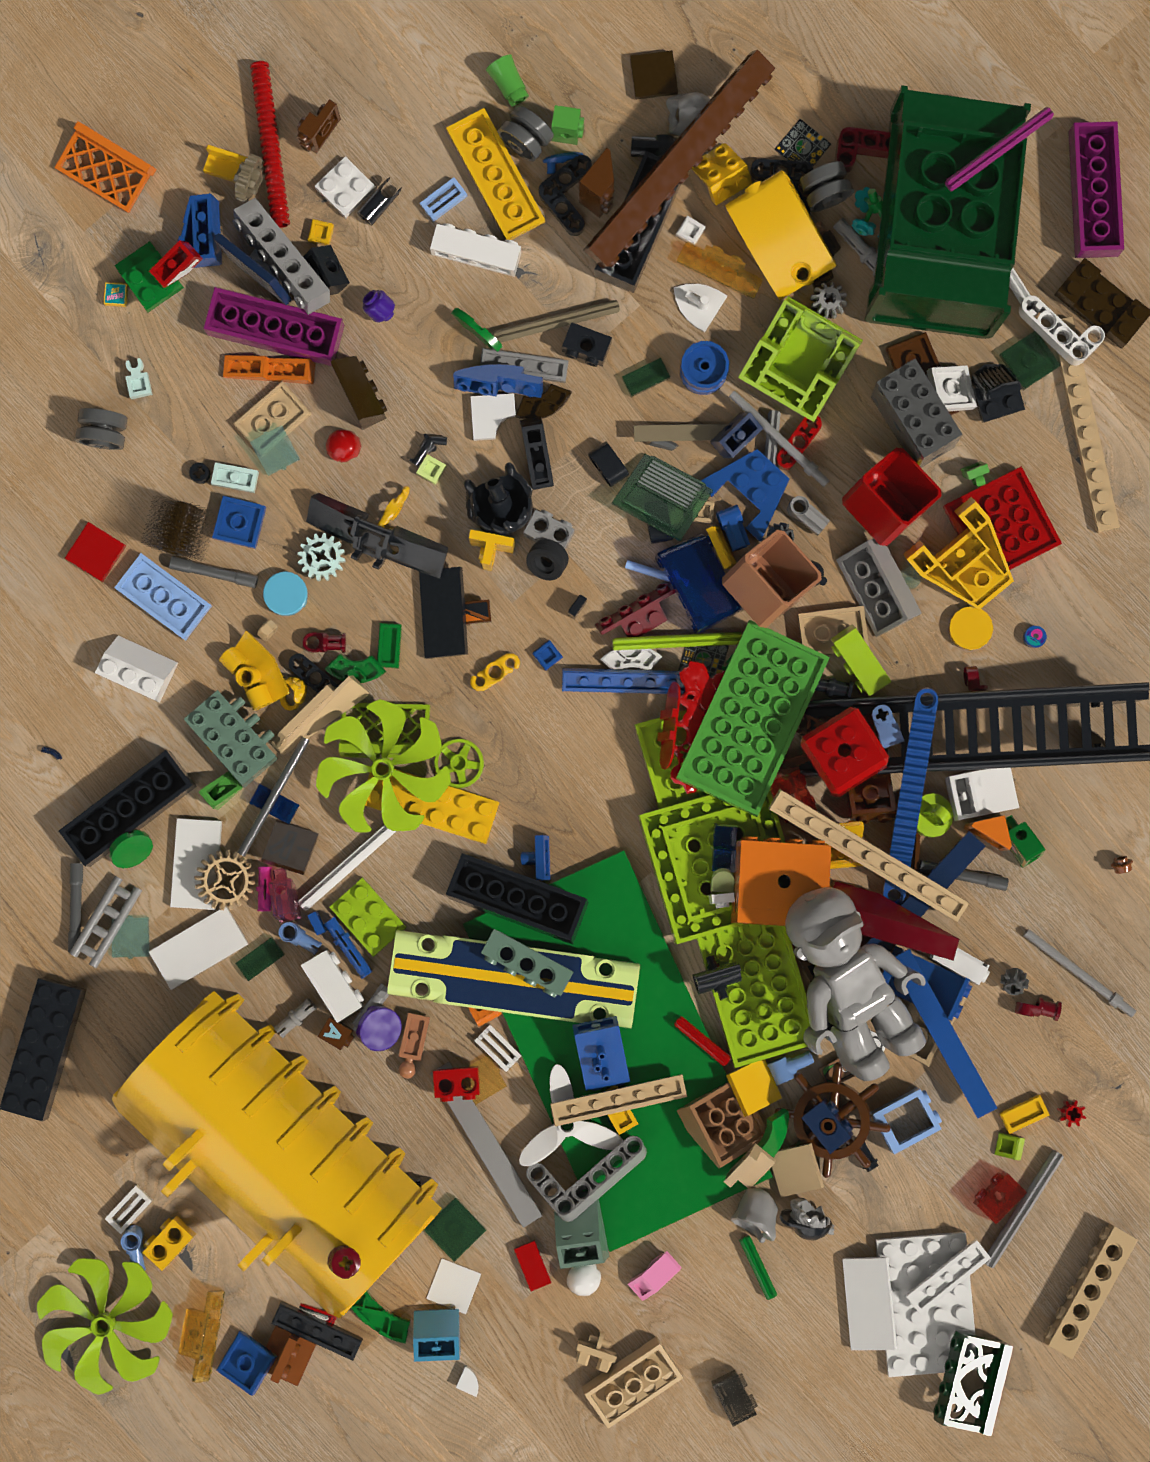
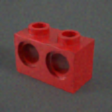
M479 1066L433 1070L435 1098H440V1102L454 1101L453 1097L462 1096V1100L476 1099V1095H480ZM469 1077L473 1079L474 1087L468 1090L462 1086L464 1078ZM448 1079L452 1083L451 1090L443 1091L439 1085L440 1081Z

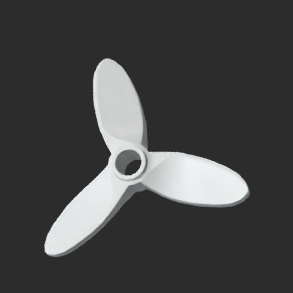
M555 1064L550 1073L552 1103L574 1098L568 1074L559 1064ZM585 1120L573 1122V1127L570 1130H564L561 1125L555 1127L552 1124L531 1139L521 1152L519 1161L522 1166L534 1165L549 1156L558 1148L565 1137L573 1136L591 1146L607 1150H614L623 1142V1139L607 1127Z

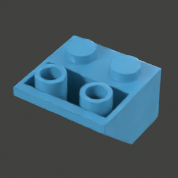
M459 1309L414 1311V1362L460 1360Z

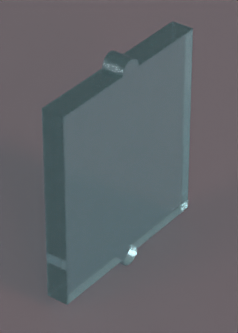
M282 425L269 432L265 431L264 435L250 441L268 476L281 469L286 470L288 465L300 460Z
M128 916L112 941V958L128 957L133 959V957L150 956L149 917L133 918Z

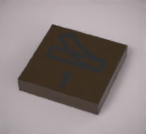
M276 820L261 862L304 875L319 833Z

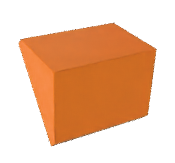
M1005 815L968 823L964 826L966 830L1000 851H1007L1012 847Z

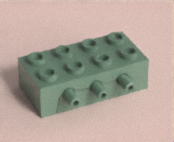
M217 690L187 715L184 720L242 787L245 788L278 760L276 755L266 745L275 735L269 729L259 737L251 728L260 720L258 715L254 713L247 720H244L237 712L246 703L243 698L239 697L230 704Z

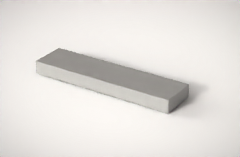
M482 348L480 365L502 364L522 366L524 374L543 377V380L566 383L569 360L500 350L496 352L492 349Z

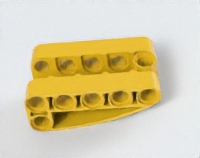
M780 170L763 182L753 183L745 189V193L725 205L739 233L779 300H782L803 286L811 285L816 278L837 266L792 181L783 170ZM807 269L809 272L808 277L805 280H800V272Z

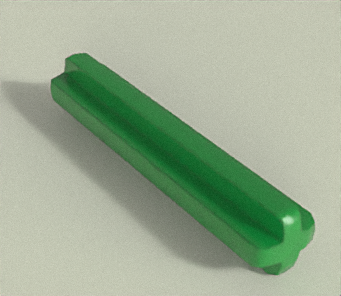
M746 1235L739 1239V1242L766 1299H773L777 1296V1292L751 1237Z

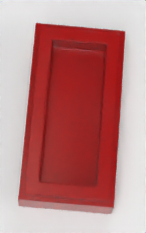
M535 1240L514 1248L530 1291L552 1283Z

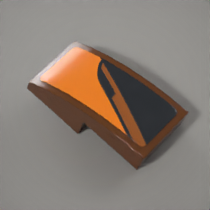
M489 599L465 602L466 626L492 622Z

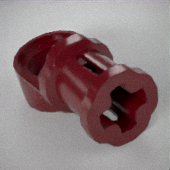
M317 632L308 633L303 638V646L310 653L327 652L328 650H341L342 653H345L346 633L341 635H328L327 633ZM308 638H318V647L315 649L308 648Z
M977 666L964 667L963 677L965 685L968 686V691H986L988 685H980Z
M1038 997L1036 1005L1016 1002L1014 1013L1029 1017H1039L1042 1015L1058 1021L1062 1002L1045 1001L1042 997Z

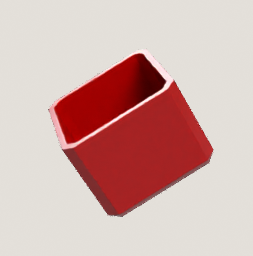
M896 447L854 484L842 497V505L879 545L888 546L920 518L942 494L939 486L903 448Z
M849 707L803 736L801 740L803 752L831 796L840 797L887 768L889 756L858 708ZM842 744H847L851 747V754L847 757H842L838 753V748Z

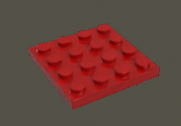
M1022 466L943 506L957 535H960L968 527L954 511L972 497L990 517L1009 570L1062 544Z

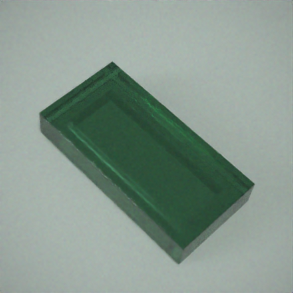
M661 358L622 376V380L631 398L670 379V375Z
M271 937L235 964L245 978L250 981L285 956V953L274 938Z

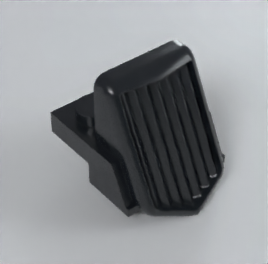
M984 364L972 374V388L982 423L1025 410L1020 392L1022 389L1021 383L1010 368L1003 364Z

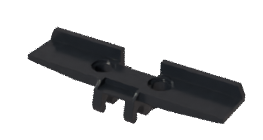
M321 493L311 496L306 522L353 544L352 547L355 551L352 553L351 559L357 561L364 553L376 559L372 567L377 570L382 567L386 559H389L408 568L441 578L448 553L447 546L399 526H396L394 529H386L367 521L368 513ZM390 545L398 546L399 551L392 550Z

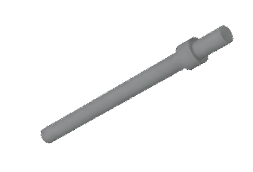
M736 391L731 393L729 397L744 412H750L764 428L763 430L804 468L803 471L809 477L813 476L823 487L829 483L830 480L818 470L819 467L813 461L810 462Z
M1030 929L1024 933V937L1109 1000L1108 1003L1114 1008L1118 1007L1130 1017L1134 1016L1136 1010L1123 1001L1122 996L1116 992H1111Z

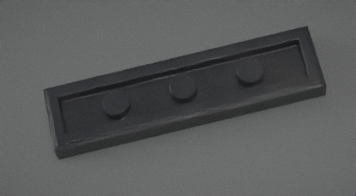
M282 1301L271 1323L352 1361L363 1338Z

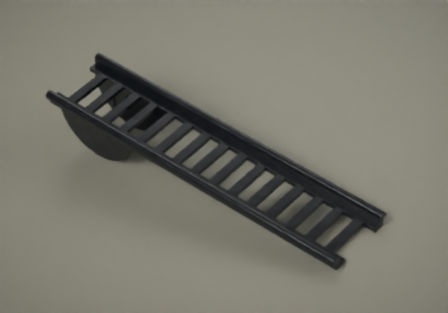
M1149 682L937 693V711H944L946 755H933L931 741L927 772L1150 761V744L1138 745L1136 702L1149 700ZM922 694L920 701L924 705H930L933 702V696L931 694ZM916 695L810 700L804 714L818 720L819 717L832 716L833 718L849 707L858 708L863 717L864 715L872 714L874 708L878 705H886L891 709L892 713H899L900 731L904 742H901V757H889L887 768L877 774L903 773L909 739L908 712H913ZM1126 703L1128 746H1115L1113 704ZM1044 705L1056 706L1060 749L1046 750ZM1103 705L1105 747H1102V744H1093L1092 747L1090 706L1091 708H1096ZM1021 706H1034L1037 750L1023 751ZM1080 706L1082 748H1069L1067 707ZM1012 707L1014 751L1001 752L998 708ZM989 708L991 752L978 753L976 709ZM881 709L878 710L877 719L881 718L882 721H885L887 711L882 712ZM966 709L969 753L955 754L953 710ZM811 721V730L816 729L814 727L816 722ZM810 761L799 766L800 778L819 777Z

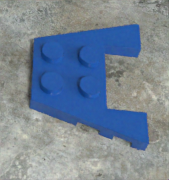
M756 449L704 478L697 484L701 485L711 497L727 481L736 487L761 511L746 527L756 539L761 541L790 479Z

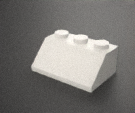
M117 636L104 652L95 673L160 703L178 662L121 636Z
M326 950L302 964L301 967L338 1023L364 1006L362 1003L364 998L358 989L354 991L350 984L352 979L346 970L342 972L338 966L341 962L335 952L330 953L329 950Z

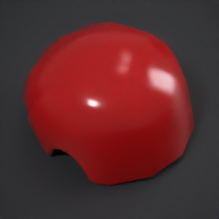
M345 429L336 430L329 435L326 441L327 454L337 462H348L358 457L361 450L360 438L352 431Z

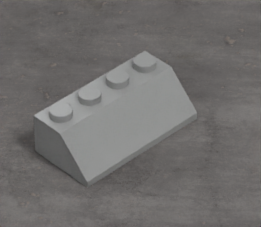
M871 539L836 559L859 605L864 606L865 617L876 637L922 614L887 546L879 545L875 539Z

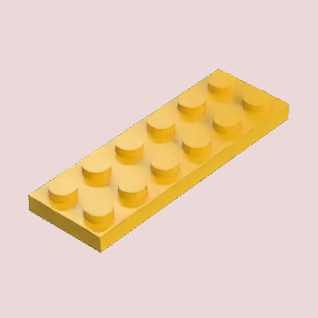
M485 108L446 127V131L506 240H513L545 223V218Z
M378 764L377 771L385 775L388 773L389 767ZM400 771L411 776L419 777L404 771ZM370 772L368 780L374 777L372 772ZM389 777L395 796L402 808L409 814L425 816L421 824L487 844L500 802L448 786L437 801L425 802L409 792L395 777ZM379 779L371 791L365 806L381 811L383 780Z

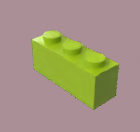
M853 624L831 638L834 644L831 646L832 650L838 658L842 655L846 661L843 666L849 675L854 673L858 679L855 684L861 693L866 691L871 696L892 682Z

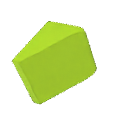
M999 1133L994 1155L1021 1160L1025 1138Z

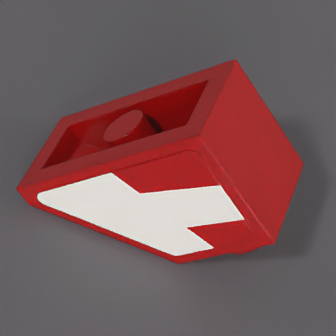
M179 240L149 272L166 288L187 275L203 258L189 242Z

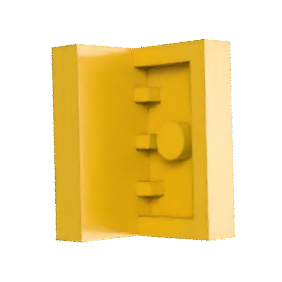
M470 530V544L481 547L479 560L483 570L492 571L496 550L514 554V538Z

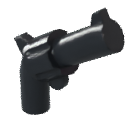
M424 434V440L419 446V451L409 461L419 467L427 453L430 454L431 451L435 452L437 450L435 445H447V437H429L427 434Z

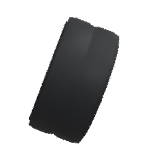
M550 539L537 541L526 558L529 570L536 577L547 581L559 578L569 561L564 547ZM543 557L549 558L552 563L545 561Z

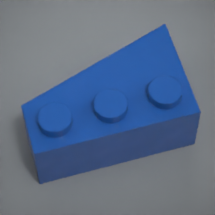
M211 193L190 196L183 219V230L178 241L189 242L203 258L194 268L222 265L221 248L213 239L218 233H221L219 201Z

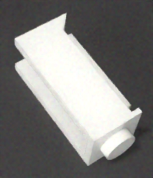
M957 948L954 961L931 954L929 956V959L959 976L970 979V982L976 985H980L981 982L984 983L990 973L988 971L990 965L984 964V962Z

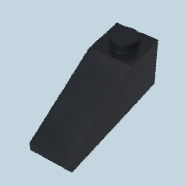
M536 417L520 420L532 489L552 487L554 482L542 418Z

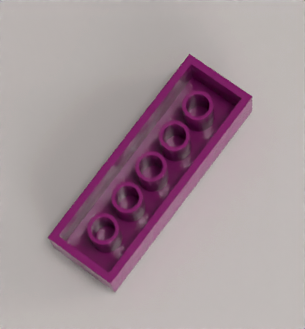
M1118 121L1074 123L1068 131L1075 258L1118 257L1124 251Z
M214 287L203 329L211 337L300 359H311L313 362L332 366L330 361L335 360L337 357L345 325L342 318L318 312H312L308 315L304 309Z

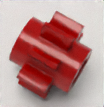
M1073 1099L1072 1104L1064 1100V1106L1057 1108L1062 1115L1058 1120H1067V1127H1070L1072 1123L1079 1127V1121L1086 1119L1082 1113L1085 1107H1077L1078 1101ZM1073 1110L1076 1112L1075 1116L1068 1115V1111Z

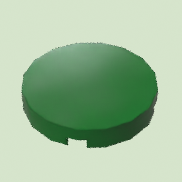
M134 830V833L128 834V832L115 839L110 846L109 858L116 867L123 869L134 867L142 863L150 855L153 848L152 840L144 831Z

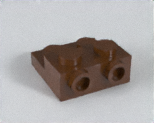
M330 99L326 104L320 106L317 112L318 116L309 112L298 123V135L296 138L300 141V147L307 152L312 150L317 154L341 120L337 104Z
M875 774L847 792L850 820L863 822L865 825L870 822L869 820L878 819L880 823H887L892 818H895L897 810L891 774Z

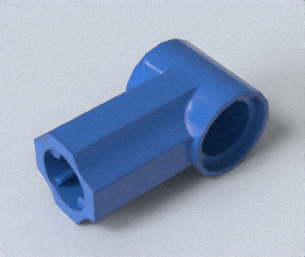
M738 505L716 512L719 525L725 531L732 552L749 546L750 542L742 524L743 517Z

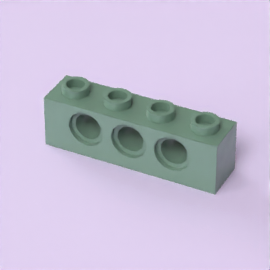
M496 929L491 933L481 952L485 955L484 960L493 965H496L497 962L504 965L503 970L513 976H516L517 973L525 977L524 982L534 987L536 984L545 987L543 992L554 998L557 994L559 996L562 995L574 971ZM504 947H509L513 951V957L510 960H504L500 955ZM523 958H530L532 960L533 967L531 970L524 971L521 968L520 962ZM546 968L550 969L553 973L552 980L548 982L540 978V972Z

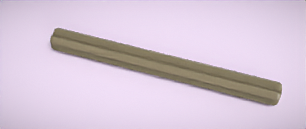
M617 300L515 325L493 332V336L501 343L567 326L571 322L579 323L618 313L620 310Z

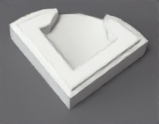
M465 1365L456 1388L477 1397L479 1389L477 1377L473 1370Z

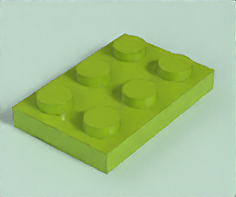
M363 877L329 907L373 957L395 938L397 930L403 931L407 928Z

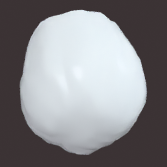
M596 1264L572 1267L567 1276V1286L570 1291L578 1296L591 1295L598 1289L601 1282V1273L597 1270Z

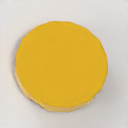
M970 606L960 609L952 616L948 630L950 638L955 645L971 651L980 649L988 643L992 637L993 624L987 612Z

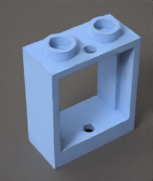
M918 1087L870 1112L875 1122L887 1123L884 1117L885 1114L916 1097L918 1098L932 1126L900 1143L896 1140L891 1129L887 1133L881 1132L886 1144L894 1155L941 1130L939 1123L942 1120L936 1110H931L928 1104L931 1100L925 1090L921 1091Z

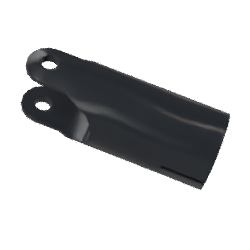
M390 177L379 186L357 212L361 219L371 226L401 192L402 187L390 198L382 195L381 189L390 180Z

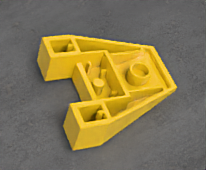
M970 497L954 511L968 527L934 556L920 540L903 555L920 576L980 610L1014 580L990 517Z

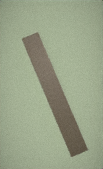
M728 424L634 425V442L712 440Z

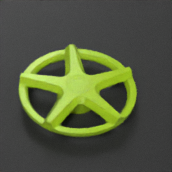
M466 739L447 741L441 746L440 752L435 756L434 767L436 774L441 771L438 767V759L441 752L450 760V763L447 765L449 772H456L459 784L450 782L449 786L454 788H465L472 785L479 779L484 768V759L480 749L473 742ZM457 742L465 743L459 754H455L447 746ZM470 747H473L478 753L480 763L467 759ZM479 769L477 775L466 783L465 770Z

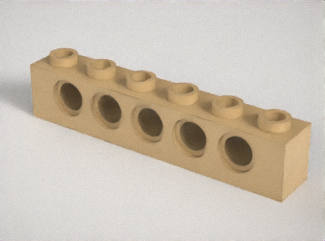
M1110 1223L1101 1230L1097 1246H1093L1090 1250L1086 1266L1080 1268L1075 1286L1072 1285L1067 1291L1065 1304L1057 1309L1055 1322L1052 1326H1048L1044 1334V1342L1048 1346L1070 1359H1073L1138 1241ZM1114 1245L1115 1252L1108 1256L1106 1254L1107 1247ZM1101 1264L1104 1265V1272L1101 1275H1096V1267ZM1092 1284L1093 1292L1085 1295V1287ZM1082 1304V1312L1074 1315V1307ZM1066 1324H1071L1072 1329L1070 1333L1063 1334V1327Z

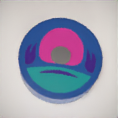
M1040 626L1029 627L1023 635L1025 644L1030 648L1041 647L1047 639L1045 630Z

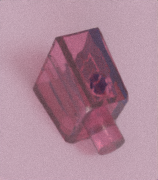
M285 869L273 870L275 881L269 882L273 916L280 923L302 919L295 883L291 878L287 877Z

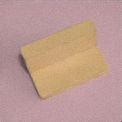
M755 1143L730 1169L724 1183L731 1188L739 1180L747 1188H752L775 1164L776 1160Z

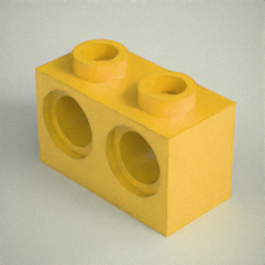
M178 1216L172 1220L168 1218L159 1227L162 1230L157 1237L153 1234L144 1244L147 1248L142 1253L161 1271L172 1262L196 1235ZM172 1228L179 1229L181 1233L179 1239L171 1236L170 1231ZM156 1245H162L165 1248V1255L160 1256L156 1253Z

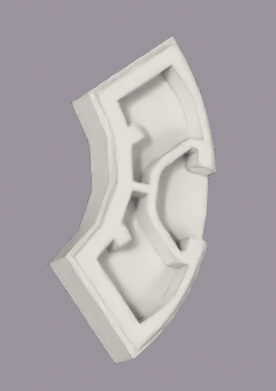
M652 649L612 650L600 660L610 669L624 670L637 668L651 670L662 656Z

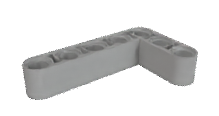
M628 1137L567 1191L560 1186L549 1171L540 1163L529 1166L526 1174L529 1181L563 1221L570 1222L576 1219L646 1157L647 1150L639 1137ZM633 1146H640V1149L636 1153L630 1152V1149ZM617 1160L623 1161L620 1167H613V1164ZM538 1172H543V1176L539 1180H534V1176ZM606 1175L603 1182H596L598 1176ZM551 1189H557L555 1195L548 1196V1192ZM588 1190V1194L584 1198L579 1197L581 1191ZM565 1205H571L568 1212L562 1213V1208Z

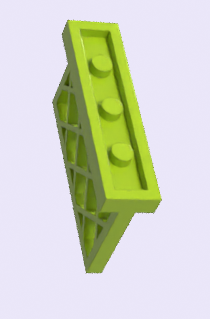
M357 703L350 709H357L361 715L357 718L359 721L364 717L371 724L366 730L367 734L375 728L382 735L376 742H371L377 758H381L384 733L377 727L381 720L379 718L373 723L367 716L370 710L366 707L370 703ZM395 704L403 709L406 719L408 718L415 727L408 734L402 730L401 734L404 737L399 742H396L388 758H396L415 744L410 736L418 729L421 731V724H418L411 715L416 710H425V718L430 720V705ZM347 711L341 715V719L346 717ZM340 739V757L369 758L354 744Z

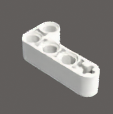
M1036 296L1026 297L1019 307L1020 317L1071 365L1077 366L1082 364L1100 346L1105 338V333L1099 326L1089 327L1079 337ZM1032 305L1034 309L1028 311L1026 308ZM1047 319L1051 323V327H1044L1041 324V320ZM1088 334L1096 335L1098 342H1091ZM1057 335H1064L1067 342L1058 341ZM1074 349L1080 350L1082 357H1075L1072 351Z

